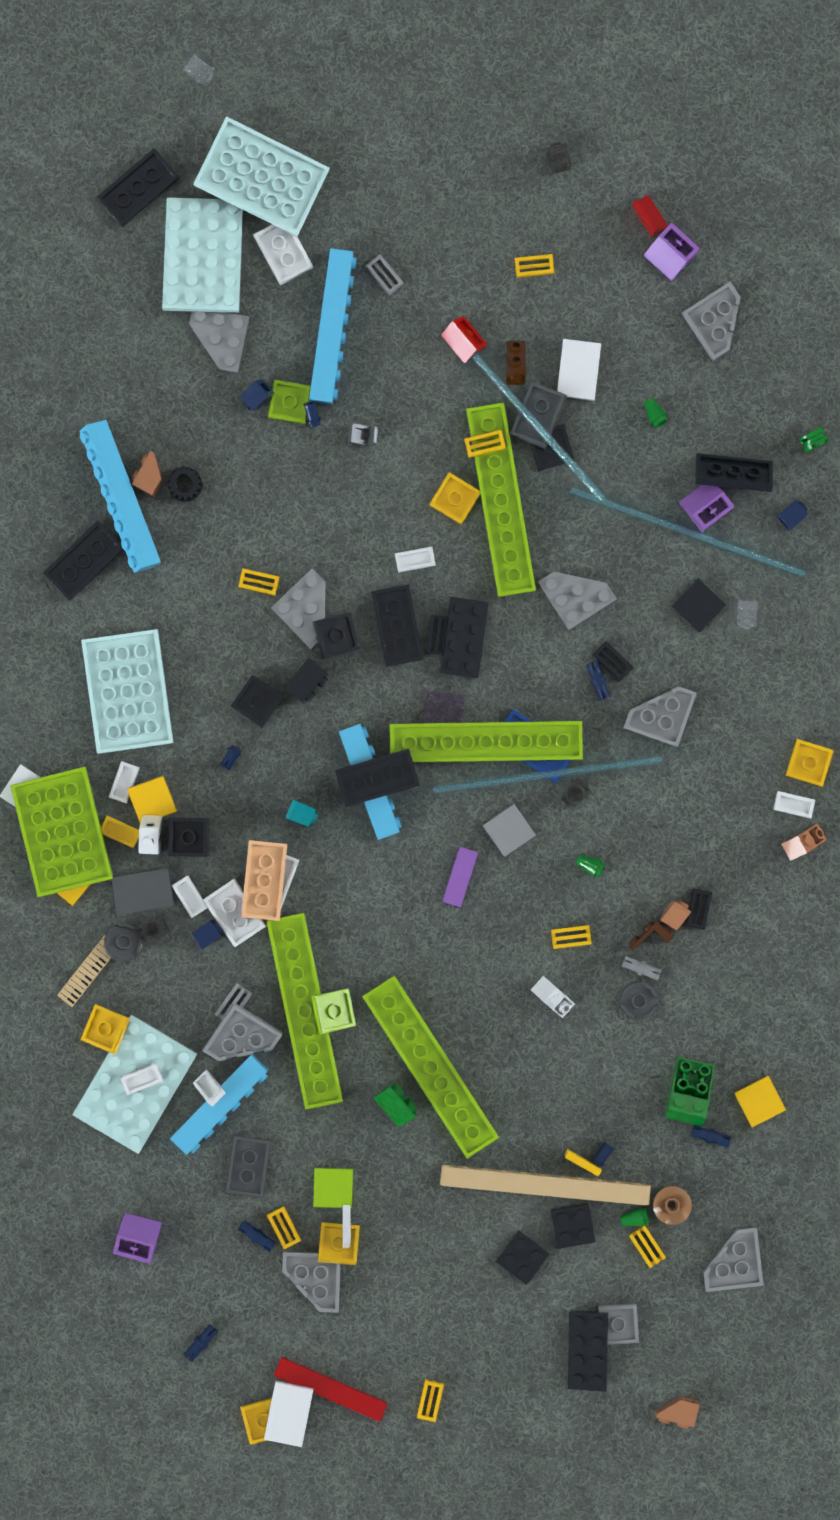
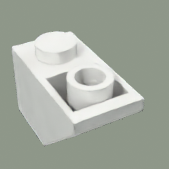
M544 976L531 989L536 996L562 1018L575 1005L573 1001Z

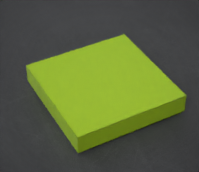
M274 380L272 389L274 395L271 397L268 418L306 424L307 416L304 403L310 401L311 386Z
M349 988L311 996L319 1034L356 1026Z
M315 1167L313 1207L343 1208V1205H350V1208H352L353 1169Z

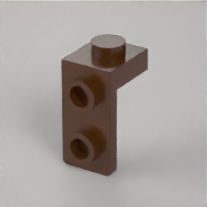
M525 341L506 342V385H525Z
M650 921L643 928L645 932L640 937L636 935L629 942L631 944L629 949L634 951L653 930L666 943H669L673 939L670 935L672 931L665 924L661 926L657 921L654 923Z

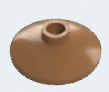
M676 1186L665 1187L654 1198V1213L665 1224H680L691 1213V1199L682 1188ZM670 1201L675 1202V1206L673 1208L668 1207V1203Z

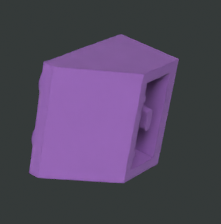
M671 222L650 246L644 257L672 281L697 255L700 248Z
M709 485L699 486L679 502L701 533L735 507L718 486Z
M125 1213L116 1238L113 1254L151 1263L162 1222Z

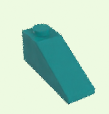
M293 800L285 818L310 827L311 824H315L319 814H316L317 809Z

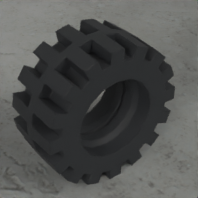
M181 466V468H176L175 471L170 473L167 485L175 499L182 502L192 501L201 493L202 479L196 470L191 467ZM184 476L191 478L193 481V487L187 492H182L177 487L178 480Z

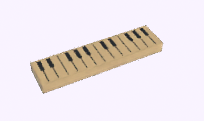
M106 935L103 936L57 995L71 1007L76 1004L111 959L104 948V938Z

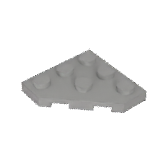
M728 282L682 312L684 319L712 361L727 353L731 346L741 298L731 282Z
M192 311L189 325L219 370L233 373L239 372L249 317L228 312Z
M313 569L271 607L310 649L318 643L313 621L325 619L326 582Z
M552 572L538 581L541 589L568 630L617 600L605 582L559 572Z
M676 687L629 710L623 728L678 747L697 693L682 687Z
M233 1003L202 1051L217 1061L236 1056L251 1055L260 1051H271L283 1035V1032L236 1003Z
M757 1227L736 1229L703 1271L706 1292L764 1286Z
M283 1251L282 1272L296 1285L300 1292L310 1300L319 1312L339 1313L341 1264L318 1262L319 1252Z

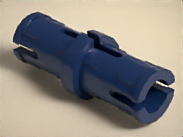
M595 661L593 662L595 670H593L591 663L586 666L592 678L591 684L595 686L598 700L601 701L604 700L602 691L605 698L611 696L605 684L606 678L602 676L599 662Z
M693 1125L691 1137L705 1140L709 1144L715 1143L728 1148L731 1139L730 1135L728 1136L716 1132L715 1129L711 1128L710 1130L697 1125Z
M246 1220L238 1228V1231L250 1238L252 1243H257L268 1252L276 1244V1241L266 1236L263 1230H258Z
M211 1324L208 1325L199 1337H195V1342L183 1353L186 1358L189 1357L191 1362L194 1361L203 1349L205 1350L208 1347L207 1344L218 1333L215 1328H212Z

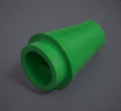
M654 398L644 403L651 425L658 428L668 422V415L655 402Z
M582 854L579 855L576 861V865L593 877H600L606 865L600 859Z
M640 1207L620 1216L623 1227L646 1226V1224L650 1223L647 1208L642 1209Z

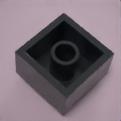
M308 658L284 687L303 704L306 701L309 703L315 697L314 691L317 687L322 688L328 681V673L312 659Z
M169 818L168 856L209 857V818Z

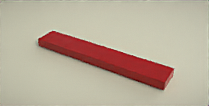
M281 1357L274 1373L275 1377L289 1383L314 1388L313 1393L379 1422L388 1402L284 1357Z

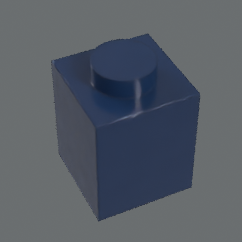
M263 379L255 381L240 397L244 400V405L254 411L260 409L274 395V392Z
M795 500L776 518L789 531L808 515L806 512L807 508L801 501L798 503Z
M210 920L191 934L201 949H204L223 936L221 934L223 929L217 921L214 923Z

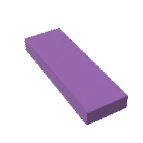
M462 847L459 848L442 902L461 907L478 852Z

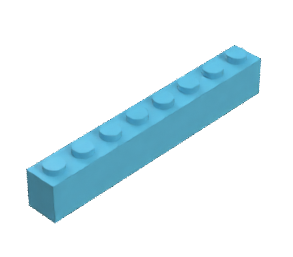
M330 248L309 397L310 401H315V403L333 405V400L337 401L338 389H335L336 382H340L341 370H338V363L343 361V352L340 349L341 344H345L346 333H343L344 325H348L349 314L345 313L346 306L350 307L351 295H348L349 288H353L354 276H351V270L356 268L357 258L353 257V251Z
M107 420L84 426L79 431L80 439L84 443L87 457L93 465L94 475L101 486V494L105 497L108 504V512L113 517L114 527L121 538L122 548L128 556L129 566L133 569L134 573L157 566L161 563Z

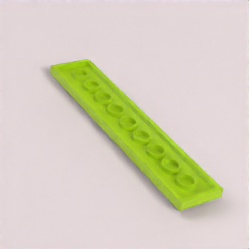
M504 402L468 408L466 412L471 437L502 430L506 449L474 457L498 597L534 592L536 587ZM499 435L473 441L472 445L498 439ZM501 443L473 449V452L499 446Z
M582 721L390 724V754L409 749L413 762L583 760Z
M300 913L281 917L280 921L267 920L305 1110L343 1102L330 1034L318 1033L311 996L319 995L321 991L305 914Z
M395 975L363 995V999L465 1157H471L499 1138L498 1134Z

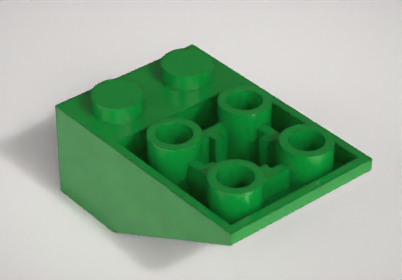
M677 1057L664 1118L698 1126L704 1124L708 1113L715 1065Z
M390 1082L373 1098L393 1122L400 1127L416 1117V1104L410 1097L406 1099L403 1096L404 1090L397 1082L395 1084Z

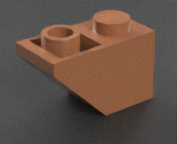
M150 451L149 454H145L142 458V467L139 471H135L131 480L135 488L154 498L163 479L156 455Z
M817 823L789 838L781 845L791 861L810 852L827 839Z
M678 899L676 902L671 900L659 920L674 930H678L691 913L687 909L689 905Z
M678 1396L656 1409L655 1416L662 1423L669 1424L671 1421L677 1423L679 1427L688 1429L689 1426H695L700 1404L697 1400Z

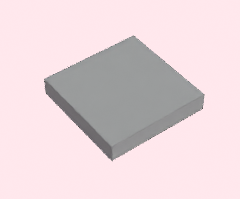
M515 804L483 825L504 857L536 836Z
M636 1303L598 1306V1312L609 1313L608 1345L639 1343Z

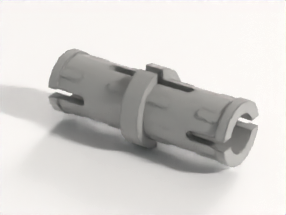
M627 955L622 964V967L637 972V975L641 976L642 974L658 981L662 969L646 964L645 961L640 962Z

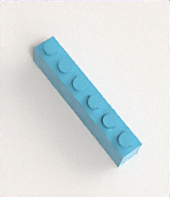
M361 724L338 731L350 765L373 759L372 756L376 755L372 744L368 746L366 738L369 737L366 727H361ZM387 796L364 802L378 840L400 832L399 828L402 825L399 817H394L392 810H395L392 798L388 799Z
M251 1054L221 1085L226 1092L225 1095L213 1107L206 1101L170 1139L186 1155L189 1152L193 1154L201 1146L199 1142L204 1137L207 1140L214 1132L212 1128L216 1124L220 1126L228 1118L226 1114L230 1110L234 1112L241 1105L239 1100L243 1096L247 1098L254 1091L252 1087L257 1082L261 1084L268 1077L266 1074L268 1069Z

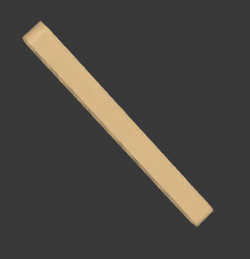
M442 1165L440 1185L448 1187L636 1205H649L651 1185L649 1184L641 1185V1183H622L621 1181L508 1171L507 1173L506 1170L489 1169L488 1171L486 1168H469L454 1165Z

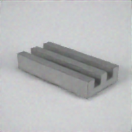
M381 254L365 266L389 296L404 285L403 281ZM379 260L398 284L395 285L377 263ZM374 265L392 287L391 289L386 286L371 266Z
M236 983L214 1015L222 1020L233 1003H237L243 993H245L247 996L240 1004L243 1008L252 996V993ZM240 989L241 991L239 992L237 997L229 1006L225 1014L222 1015L221 1011L224 1009V1007L229 1002V1000L236 992V990Z

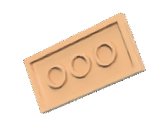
M249 840L241 917L280 921L287 844Z

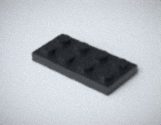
M153 148L98 195L97 199L118 224L124 227L180 178L157 150Z
M696 453L695 484L772 492L773 461Z
M97 520L43 574L71 601L124 549L120 542Z
M409 584L372 591L386 667L424 660Z
M450 597L440 673L479 678L489 602Z
M409 749L335 770L345 807L420 786Z
M569 1311L568 1389L607 1391L608 1312Z

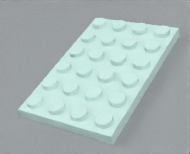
M226 116L199 171L194 186L298 236L330 168Z
M167 198L163 311L239 313L243 209L222 199Z
M158 629L81 640L97 754L174 743Z
M131 1015L117 1053H108L72 1115L139 1154L198 1053ZM157 1063L164 1081L127 1096L120 1077Z

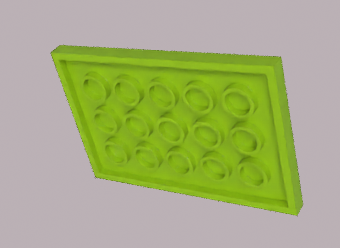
M86 767L10 785L37 897L114 879Z

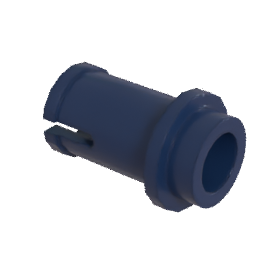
M315 401L304 403L307 416L306 423L309 424V427L320 425L321 418L318 417Z
M234 745L227 748L228 752L220 763L222 767L225 766L228 770H231L237 757L241 756L242 750Z
M604 1142L596 1155L592 1156L593 1159L591 1161L601 1168L602 1165H605L604 1162L614 1149Z

